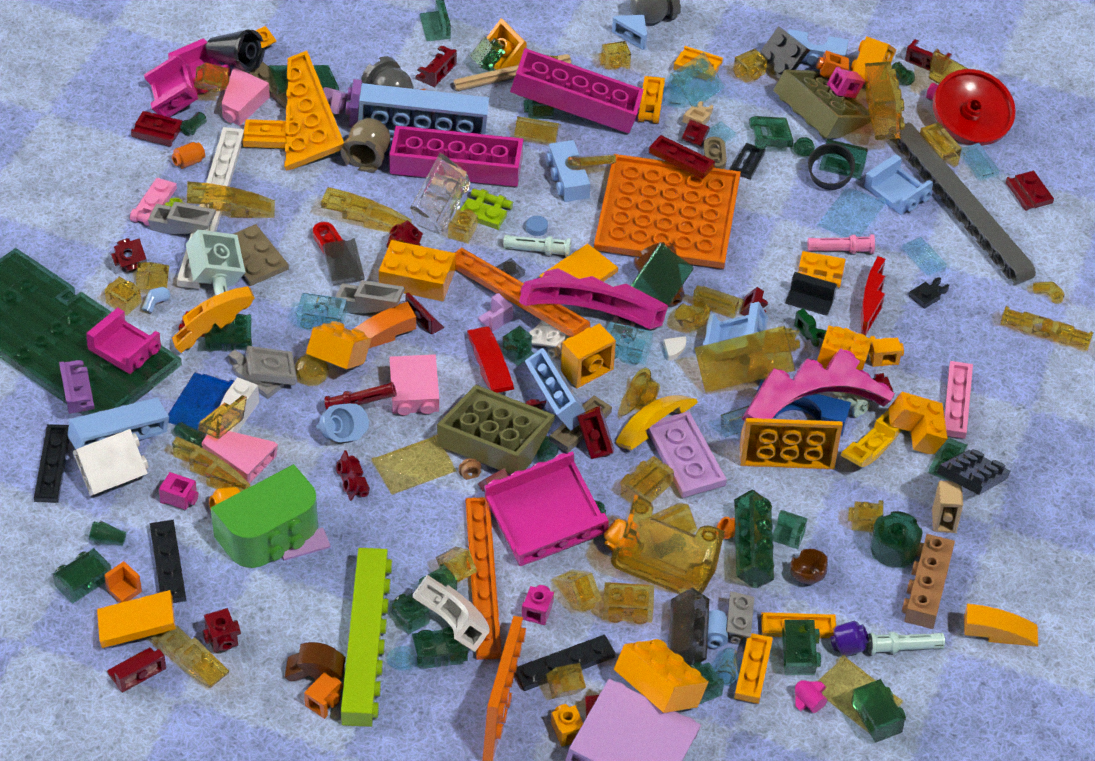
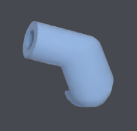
M165 287L151 289L141 309L152 313L156 303L169 300L170 291Z

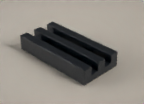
M745 143L731 170L740 171V177L746 176L747 179L751 180L766 149ZM748 150H752L743 168H739ZM756 152H759L758 155H757V157H756V159H755V161L753 162V164H752L750 170L747 171V169H748V167H749V165H750L752 159L754 158Z

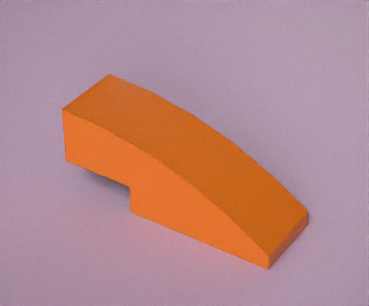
M407 301L374 315L354 329L364 331L365 336L372 338L369 348L395 341V335L415 330L416 316Z

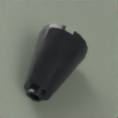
M250 29L212 37L206 44V52L210 58L247 72L260 67L265 50L261 48L260 41H263L261 35L257 31Z

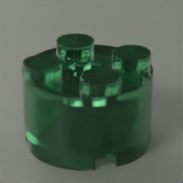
M893 511L890 515L884 516L883 514L879 516L875 521L870 543L872 557L886 566L908 567L917 558L923 534L922 528L917 524V520L912 515L901 511Z

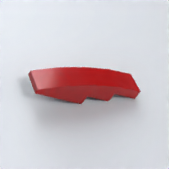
M877 256L870 270L864 290L860 319L861 334L865 336L883 308L885 293L882 291L885 276L882 274L886 259Z
M486 326L467 330L468 339L473 346L474 356L480 365V373L489 390L496 393L514 390V384L505 359L490 327Z

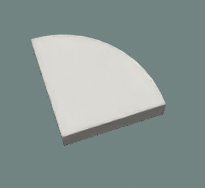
M686 336L664 339L663 345L668 361L678 358L685 350Z

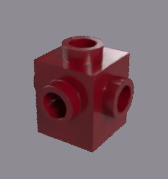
M409 220L396 224L390 230L391 235L386 247H389L391 240L420 246L423 233Z
M130 238L118 241L117 245L114 246V253H111L114 265H119L121 270L126 269V272L137 270L139 265L147 263L140 238L130 241ZM130 253L132 256L126 257L124 255Z
M228 608L204 615L205 629L202 630L206 644H211L214 653L238 646L237 635L241 634L240 626L237 620H232Z

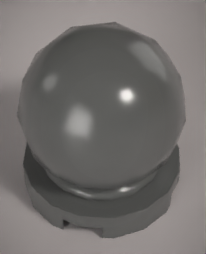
M630 0L629 6L632 14L644 15L645 24H655L663 20L666 15L668 19H674L681 13L680 0Z
M389 56L379 57L380 61L376 62L373 66L369 64L361 78L364 84L414 88L410 76Z

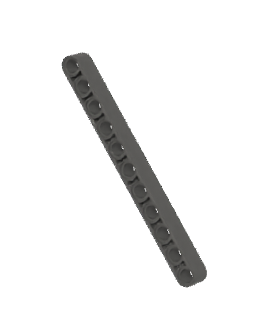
M908 122L889 129V140L896 144L894 146L901 154L907 157L905 159L913 168L915 167L918 170L917 173L924 181L931 180L933 182L932 190L934 193L938 194L945 206L953 211L952 214L957 220L965 225L964 228L969 234L977 239L976 242L980 247L989 253L988 256L992 261L1002 268L1000 270L1008 279L1014 282L1012 284L1016 285L1034 278L1036 271L1033 263L913 124Z

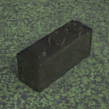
M693 587L671 599L668 648L675 654L682 656L684 661L691 667L707 659L710 601L708 597Z

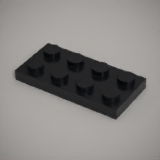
M972 449L940 464L937 474L980 495L1005 481L1011 471L1006 469L1005 464L997 460L991 461L985 458L982 452Z

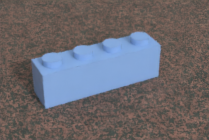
M541 348L526 359L525 363L556 415L571 431L579 425L577 415L586 411L557 363L544 348Z
M158 398L143 400L72 418L69 421L68 437L75 449L128 429L141 440L167 432L169 416Z

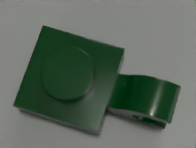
M804 308L796 311L794 326L807 340H811L813 346H819L818 338L824 340L826 330L816 328L814 317L809 315Z

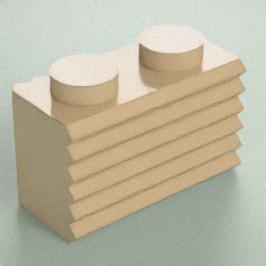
M952 481L938 482L932 507L933 531L957 533L963 509L962 486Z

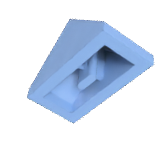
M620 15L613 17L612 32L644 50L647 42L644 15Z

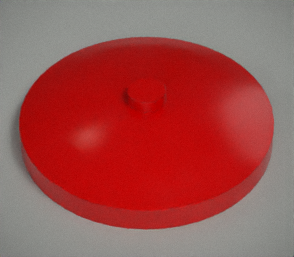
M962 69L950 73L940 82L933 96V111L938 124L953 139L967 145L983 146L1001 140L1011 129L1015 120V103L1010 91L999 79L981 70Z

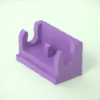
M83 361L59 362L69 414L95 409L87 367H81L84 366Z

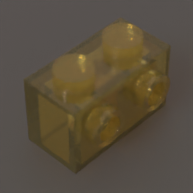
M605 582L603 620H609L613 623L621 621H633L636 624L652 623L654 585Z

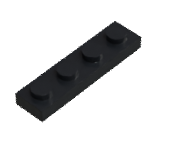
M174 519L149 523L160 593L170 590L173 603L187 601Z
M604 634L517 666L514 674L523 690L527 691L613 659L616 653Z

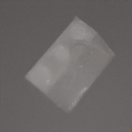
M441 153L410 207L418 227L440 236L444 230L449 228L453 213L459 209L463 194H466L470 188L467 172Z

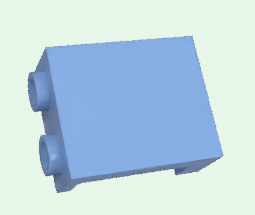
M895 154L866 173L864 188L902 215L907 211H913L920 202L929 200L932 195L933 182L928 180L922 184L900 168L902 158Z
M759 302L751 303L749 315L725 321H719L715 314L709 315L703 347L713 361L763 350L768 316Z

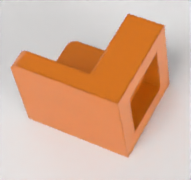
M125 561L104 575L107 592L119 603L129 601L142 592L139 574Z

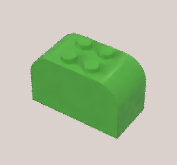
M293 464L211 507L214 538L230 558L240 566L256 568L266 565L273 560H278L284 555L285 551L291 548H301L305 541L311 538L318 529L316 491Z

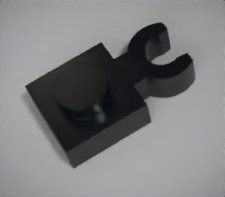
M937 277L931 285L924 282L911 290L909 297L925 309L940 300L941 294L948 292L949 284L939 286L941 278Z

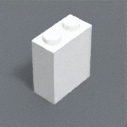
M130 429L73 451L90 496L148 474L146 470L149 468L148 462L144 455H140L138 450L140 446L139 439L135 433L132 434Z

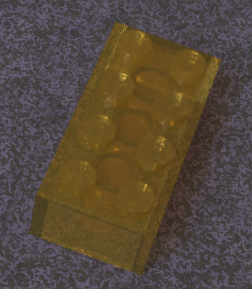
M890 61L865 63L866 103L875 140L901 138V130L905 129L904 117H902L904 99L901 95L898 78H896V70L892 69Z

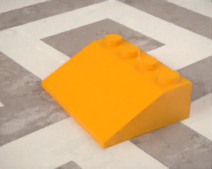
M746 418L740 438V466L834 470L843 424L841 421Z

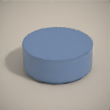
M532 216L526 222V230L533 236L544 235L548 230V221L542 216Z

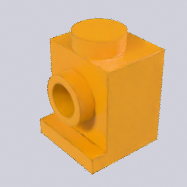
M870 336L872 342L868 353L872 367L899 365L901 356H904L903 343L899 342L898 337L876 339L875 336Z
M562 704L551 712V724L561 747L572 744L583 725L576 705L569 707L567 704Z

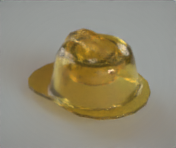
M649 368L640 369L633 377L627 392L621 400L618 415L625 416L634 408L641 410L656 400L660 385L651 377Z

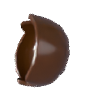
M803 549L798 558H792L790 573L800 583L815 584L823 580L827 574L828 557L824 552L816 549Z

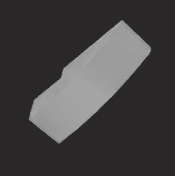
M174 202L172 207L156 204L148 222L152 231L160 233H194L197 230L209 228L216 210Z
M364 280L361 281L359 286L342 283L334 299L336 309L346 313H371L393 308L398 305L405 288L403 286Z

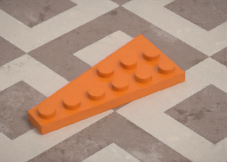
M513 616L488 702L482 761H494L498 739L502 738L503 726L506 723L508 708H510L512 700L510 688L513 685L514 672L517 670L518 657L520 658L522 643L525 642L526 628L522 627L523 617Z

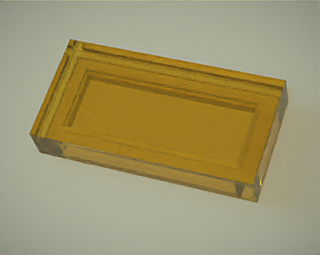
M609 154L568 157V164L572 166L614 164L616 162V155Z

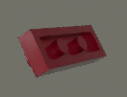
M662 135L649 146L650 154L702 179L715 167L714 160Z

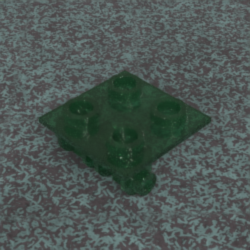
M237 314L234 321L228 325L226 324L223 328L214 323L212 329L205 334L206 350H211V352L221 351L222 344H224V351H227V344H231V351H234V344L236 343V350L246 351L247 346H252L251 314Z
M451 626L442 630H421L418 633H412L418 667H423V669L436 667L435 657L438 667H441V656H444L445 666H448V656L450 658V665L463 664V661H468V648L454 639V631Z

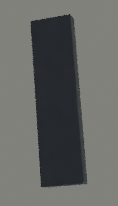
M47 424L34 502L59 503L70 440L68 437L69 425Z

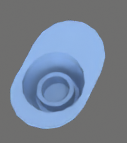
M357 404L333 405L323 413L319 424L316 425V429H320L324 437L335 442L356 441L368 430L369 419L364 409Z

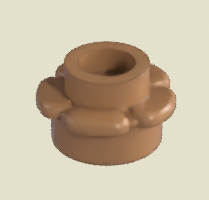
M465 459L458 467L460 470L459 474L466 480L477 478L481 473V463L476 459Z

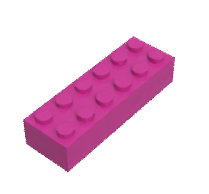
M524 48L510 92L619 131L630 133L638 113L644 89Z
M396 126L389 155L390 174L427 178L439 175L457 177L460 181L518 187L523 159V138Z

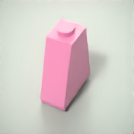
M236 67L233 68L222 101L223 118L229 123H235L240 126L245 119H248L270 98L269 83Z
M218 428L212 435L208 434L202 442V457L236 481L248 486L276 458L278 444L273 441Z

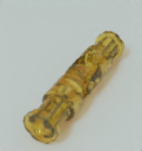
M1009 306L1005 307L1000 325H1011L1017 327L1019 331L1043 338H1051L1056 342L1066 345L1074 344L1081 346L1086 351L1089 349L1094 333L1093 331L1088 333L1078 330L1073 325L1053 321L1052 319L1026 311L1021 313L1011 310ZM1042 323V329H1038L1035 324Z

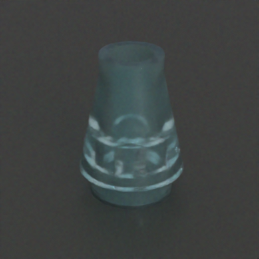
M725 648L714 669L715 679L720 684H733L739 676L737 651L733 648Z

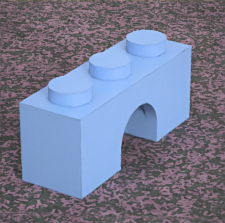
M788 29V33L810 49L802 63L816 65L818 58L823 57L826 50L846 57L848 39L829 36L825 44L814 45L808 41V32Z
M574 140L549 144V152L545 155L546 163L552 167L551 176L553 181L557 180L556 188L558 195L563 196L564 202L590 198V181L585 169L573 170L579 167V153Z

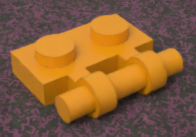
M802 251L798 273L836 283L837 287L840 288L846 259Z

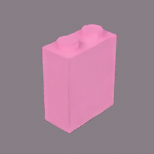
M436 354L389 357L390 382L394 383L397 396L392 397L393 414L408 415L419 412L424 414L439 412Z

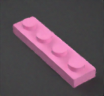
M950 361L944 411L947 436L966 438L973 364Z

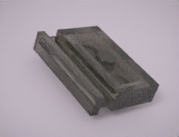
M355 238L348 241L341 240L323 244L333 287L342 285V283L350 284L365 280Z

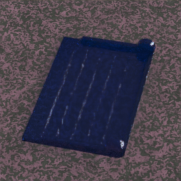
M194 372L168 413V423L207 435L228 389L234 383V380L226 381L207 374Z

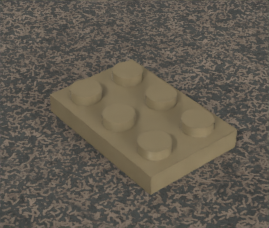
M257 224L233 233L238 236L245 274L242 277L249 286L289 270V264Z

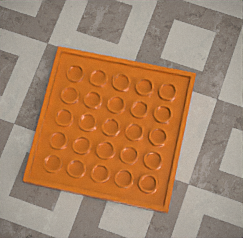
M614 154L595 236L594 249L641 257V251L653 244L664 242L665 245L670 246V243H672L676 248L679 263L724 269L741 172L713 168L702 179L666 161Z

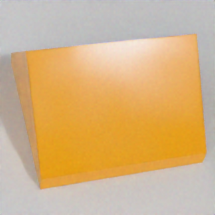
M501 18L477 49V52L495 70L519 65L524 48L527 49V42Z

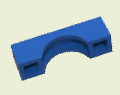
M761 379L757 392L765 380ZM816 393L793 401L777 412L773 418L775 419L779 414L790 410L803 411L810 414L816 421H841L843 424L841 436H843L850 413L851 402Z

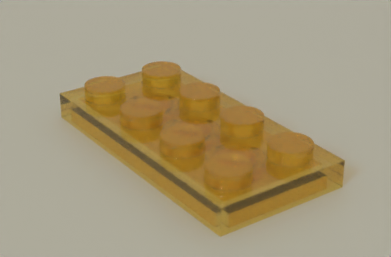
M785 326L694 348L705 393L766 378L774 368L783 370L786 373L796 371Z

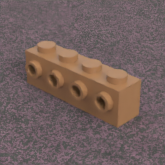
M926 534L925 542H919L916 556L920 557V561H914L911 575L916 577L915 580H909L906 593L911 594L910 599H904L902 613H906L904 622L934 629L955 544L954 540Z

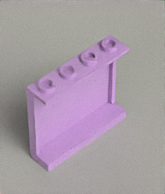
M608 679L572 742L565 761H683L691 744L698 735L701 724L675 711L663 713L641 693L627 688L620 682Z

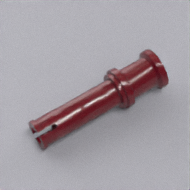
M390 382L354 393L344 391L342 395L334 397L325 396L324 402L327 410L333 405L349 403L363 405L389 397H396L397 392L394 383Z

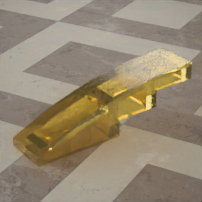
M187 181V203L209 204L210 209L231 211V217L275 218V200L234 187Z
M327 187L321 200V208L342 212L343 219L363 222L364 228L390 233L394 225L401 224L407 220L412 222V219L371 199Z
M176 437L172 442L174 457L189 462L190 471L206 477L207 486L214 489L237 487L240 491L251 487L234 468L202 447L179 437Z
M176 625L175 630L146 637L184 671L209 688L229 674V670L195 637L191 639L178 625Z

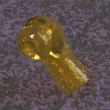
M1055 282L1033 283L1034 294L1047 293L1053 303H1062L1065 294Z

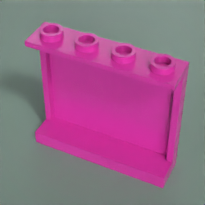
M573 451L567 454H559L554 459L546 462L536 463L529 469L516 471L506 478L493 480L484 486L485 498L519 566L535 562L600 536L609 527V520L606 514H601L574 462Z

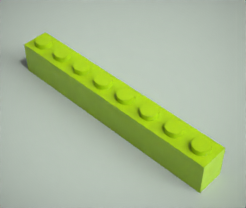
M358 548L341 707V723L343 726L372 727L373 718H378L379 703L375 702V696L380 697L381 681H377V675H382L383 660H379V654L384 655L385 639H381V634H386L387 619H383V614H388L389 599H385V593L390 594L391 579H387V574H392V559H388V549Z

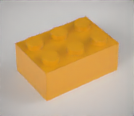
M391 240L379 269V283L403 286L405 288L404 294L409 292L414 296L444 302L455 273L456 253Z
M659 639L624 644L614 667V670L663 713L697 708L709 683L701 676L697 669L689 666L682 656L675 654L667 647L664 641Z

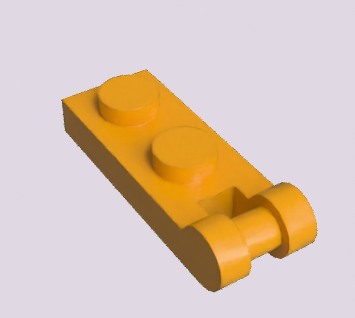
M644 76V90L640 102L638 122L647 120L653 121L654 124H659L665 78Z

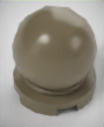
M373 118L359 120L351 128L349 137L345 140L341 149V156L347 165L351 163L353 166L359 167V171L375 172L381 166L384 154L390 146V132L381 121Z

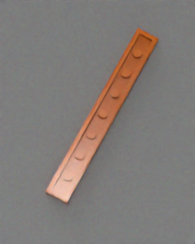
M462 247L454 252L456 253L455 270L496 294L499 293L508 301L566 335L573 337L590 327V321L561 304L525 306L519 303L521 288L524 283Z
M485 497L465 498L472 603L484 616L489 625V634L476 650V659H501L502 651L490 506Z

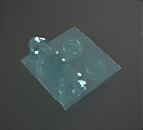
M704 52L672 73V85L680 87L690 105L697 107L698 102L706 101L725 88Z

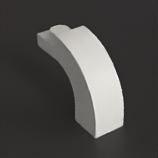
M426 575L413 593L414 599L436 612L449 623L454 631V639L474 652L489 634V625L484 616L470 601L449 585L445 587Z

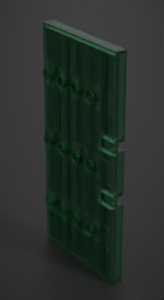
M14 248L0 258V358L66 404L59 362L64 361L65 363L82 360L84 366L81 367H87L95 409L79 412L81 415L85 416L133 404L182 365V359L161 345L158 353L147 359L140 368H137L131 374L125 372L88 350L86 333L111 313L110 310L83 292H79L76 295L74 286L17 248Z

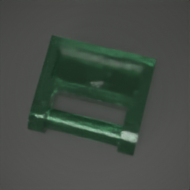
M753 116L749 119V126L753 129L755 135L754 143L757 149H764L767 146L792 148L794 140L787 118ZM761 127H766L768 136L763 135Z

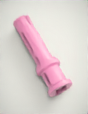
M854 234L849 236V238H808V252L849 251L852 254H856V252H870V254H874L875 236L870 234L869 237H856Z

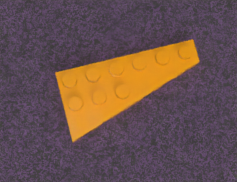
M307 50L289 57L287 62L288 100L285 129L286 161L284 164L286 171L338 152L344 145L343 138Z

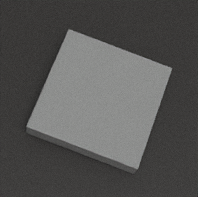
M247 346L245 353L251 380L289 385L296 384L297 376L292 352Z

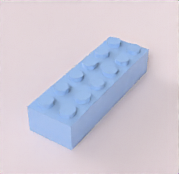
M362 83L358 121L366 118L379 120L388 128L392 136H394L396 126L449 131L452 128L455 132L485 135L489 97Z

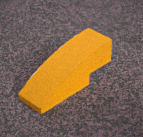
M967 603L964 613V635L988 637V642L1038 647L1037 624L1001 609Z

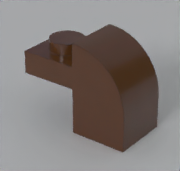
M319 642L300 644L299 653L288 657L284 678L294 682L310 675L317 680L323 673H326L330 677L341 679L343 678L346 657L327 644Z

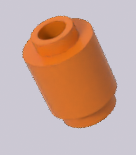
M191 142L175 148L172 154L174 165L180 166L181 169L197 164L205 158V150L199 142Z

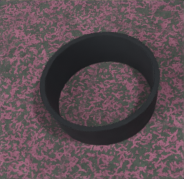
M827 143L817 147L808 159L811 179L817 186L828 190L844 187L850 181L855 170L853 154L846 147L836 143ZM825 154H837L848 162L850 175L838 183H825L813 175L812 166L819 157Z

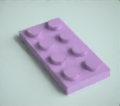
M689 411L663 418L646 430L682 498L726 486L727 479Z

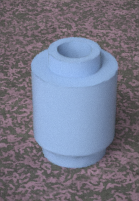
M711 610L704 618L703 642L710 648L717 649L728 642V633H726L727 617L723 611Z

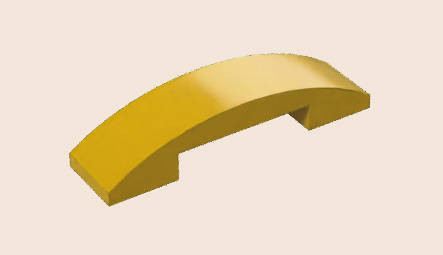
M671 395L651 402L629 420L615 442L616 445L633 450L648 439L646 433L648 428L671 412L677 414L686 412L698 403L697 399L683 395Z
M886 411L876 420L874 428L858 443L852 442L842 451L841 456L860 467L868 466L883 454L902 429L890 426L889 411Z

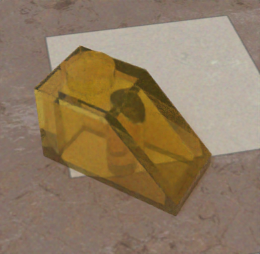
M572 569L552 578L553 583L572 608L587 611L595 607L594 603L602 600L592 572Z

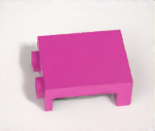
M204 38L168 53V59L178 54L189 65L197 95L206 93L218 85L226 84L231 76L228 64L222 66L217 60L208 56L206 52L207 41Z
M178 54L144 74L145 80L152 87L155 99L150 103L151 108L159 115L170 117L198 100L190 67Z
M118 307L86 333L88 350L129 374L140 368L147 359L157 354L161 348L159 332L154 331L151 335H148L126 322L125 311Z

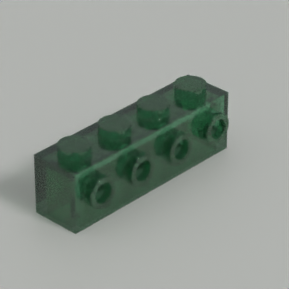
M753 489L734 499L736 576L752 588H759L774 580L772 505L767 498H764Z

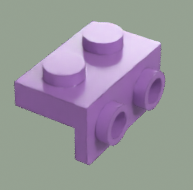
M353 79V87H348L347 100H351V102H346V114L349 115L350 127H353L358 122L362 80Z

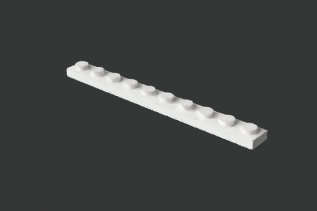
M223 127L199 205L200 207L216 210V214L206 231H217L243 143L244 129ZM186 248L177 278V286L200 289L201 283L193 282Z

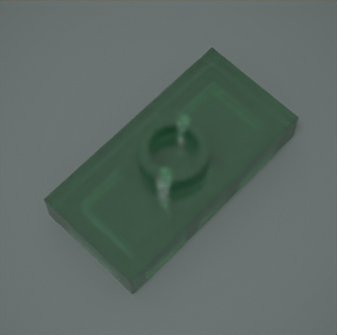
M947 437L948 439L940 447L928 473L950 481L937 474V470L940 464L966 452L968 445Z

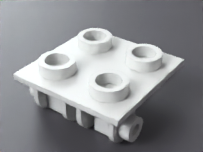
M541 320L522 342L531 345L547 346L548 354L554 358L561 354L562 342L570 336Z

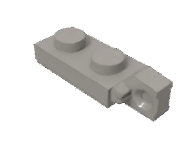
M236 350L228 354L229 363L233 365L232 370L236 376L258 385L259 393L265 398L269 399L284 387V384L251 380L246 357L244 358L243 354Z

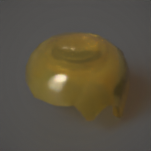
M694 299L693 305L688 306L682 303L676 309L674 318L683 329L694 331L707 323L710 316V307L705 301Z
M308 354L302 355L295 364L297 380L299 383L307 386L320 385L329 375L328 363Z

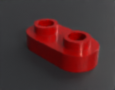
M319 222L314 225L313 238L323 254L330 258L341 256L344 253V241L335 227L329 222Z

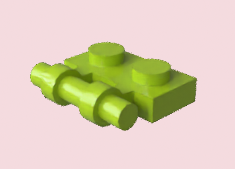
M473 188L471 197L477 199L467 198L459 211V217L499 230L507 217V211L502 208L511 210L514 202L507 200L505 196H495L489 194L487 190ZM485 201H486V202H489V203H492V204H495V205H494V206H491V205L485 204Z

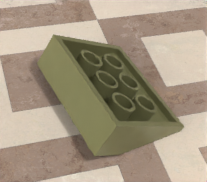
M784 70L773 90L779 95L781 101L788 103L792 107L793 112L806 119L805 122L815 127L819 131V135L825 139L841 138L877 119L855 98L838 96L827 85L829 79L820 75V71Z
M474 385L437 424L438 446L465 457L476 459L480 463L498 470L505 468L508 474L524 471L532 463L555 420V415Z

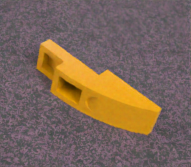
M246 286L225 291L207 299L182 317L185 326L172 337L175 348L182 353L185 349L191 348L202 334L208 333L214 323L223 328L226 324L228 325L233 322L236 315L241 310L247 309L255 299L251 288Z

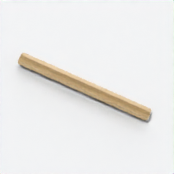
M568 54L552 57L571 64V57ZM518 65L455 79L453 85L456 91L513 79L515 78Z

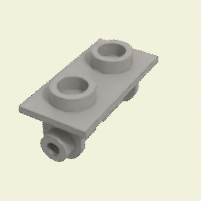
M731 591L726 633H729L728 638L731 643L738 644L743 637H751L755 597Z

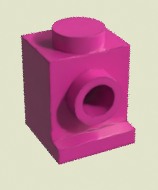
M836 67L827 85L838 96L856 98L865 80L857 72L842 70L840 67Z
M169 472L159 488L160 503H167L184 510L190 504L195 505L199 496L196 481Z
M545 585L530 586L525 602L522 604L521 617H523V620L546 625L554 603V592L550 591Z

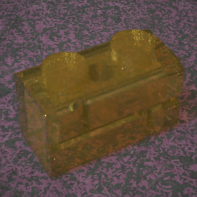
M652 456L647 462H640L634 473L631 475L626 474L620 483V495L638 509L643 510L673 484L674 471L668 465L663 464L661 460Z

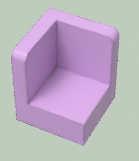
M324 87L323 91L332 113L343 114L348 93Z
M497 293L491 297V310L478 317V320L485 327L489 326L491 331L494 332L513 320V305Z

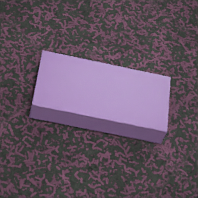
M318 528L315 534L306 540L301 548H291L285 551L282 556L283 560L331 548L324 528Z

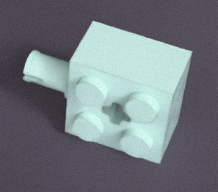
M197 230L186 243L193 282L213 284L215 295L228 291L227 286H234L245 274L237 235Z

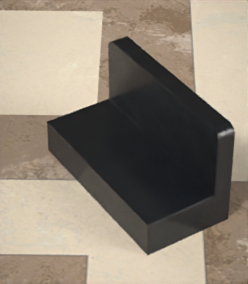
M794 272L791 288L785 303L827 316L835 299L837 284Z

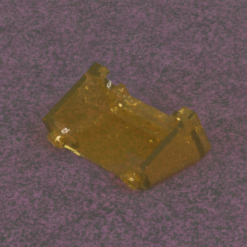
M634 495L616 541L611 564L622 572L681 596L700 597L716 571L725 531L707 525L700 527L694 535L651 517L654 509L653 504L645 498Z

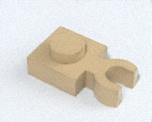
M698 102L697 108L691 106L683 115L682 122L688 124L691 119L705 125L710 120L713 105L703 107L704 102Z

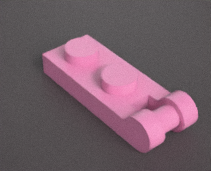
M156 178L136 209L134 208L131 211L130 221L136 223L138 221L144 222V225L150 227L148 219L155 205H165L177 189V184Z

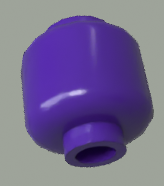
M850 621L836 626L833 632L834 636L830 637L834 651L839 650L845 657L863 652L866 649V644L869 643V636L863 624L860 625L857 621Z

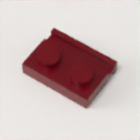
M142 111L135 123L134 129L131 130V136L172 146L173 140L177 138L183 127V121Z
M1034 170L1015 175L1014 178H1006V184L1025 211L1053 204V196Z

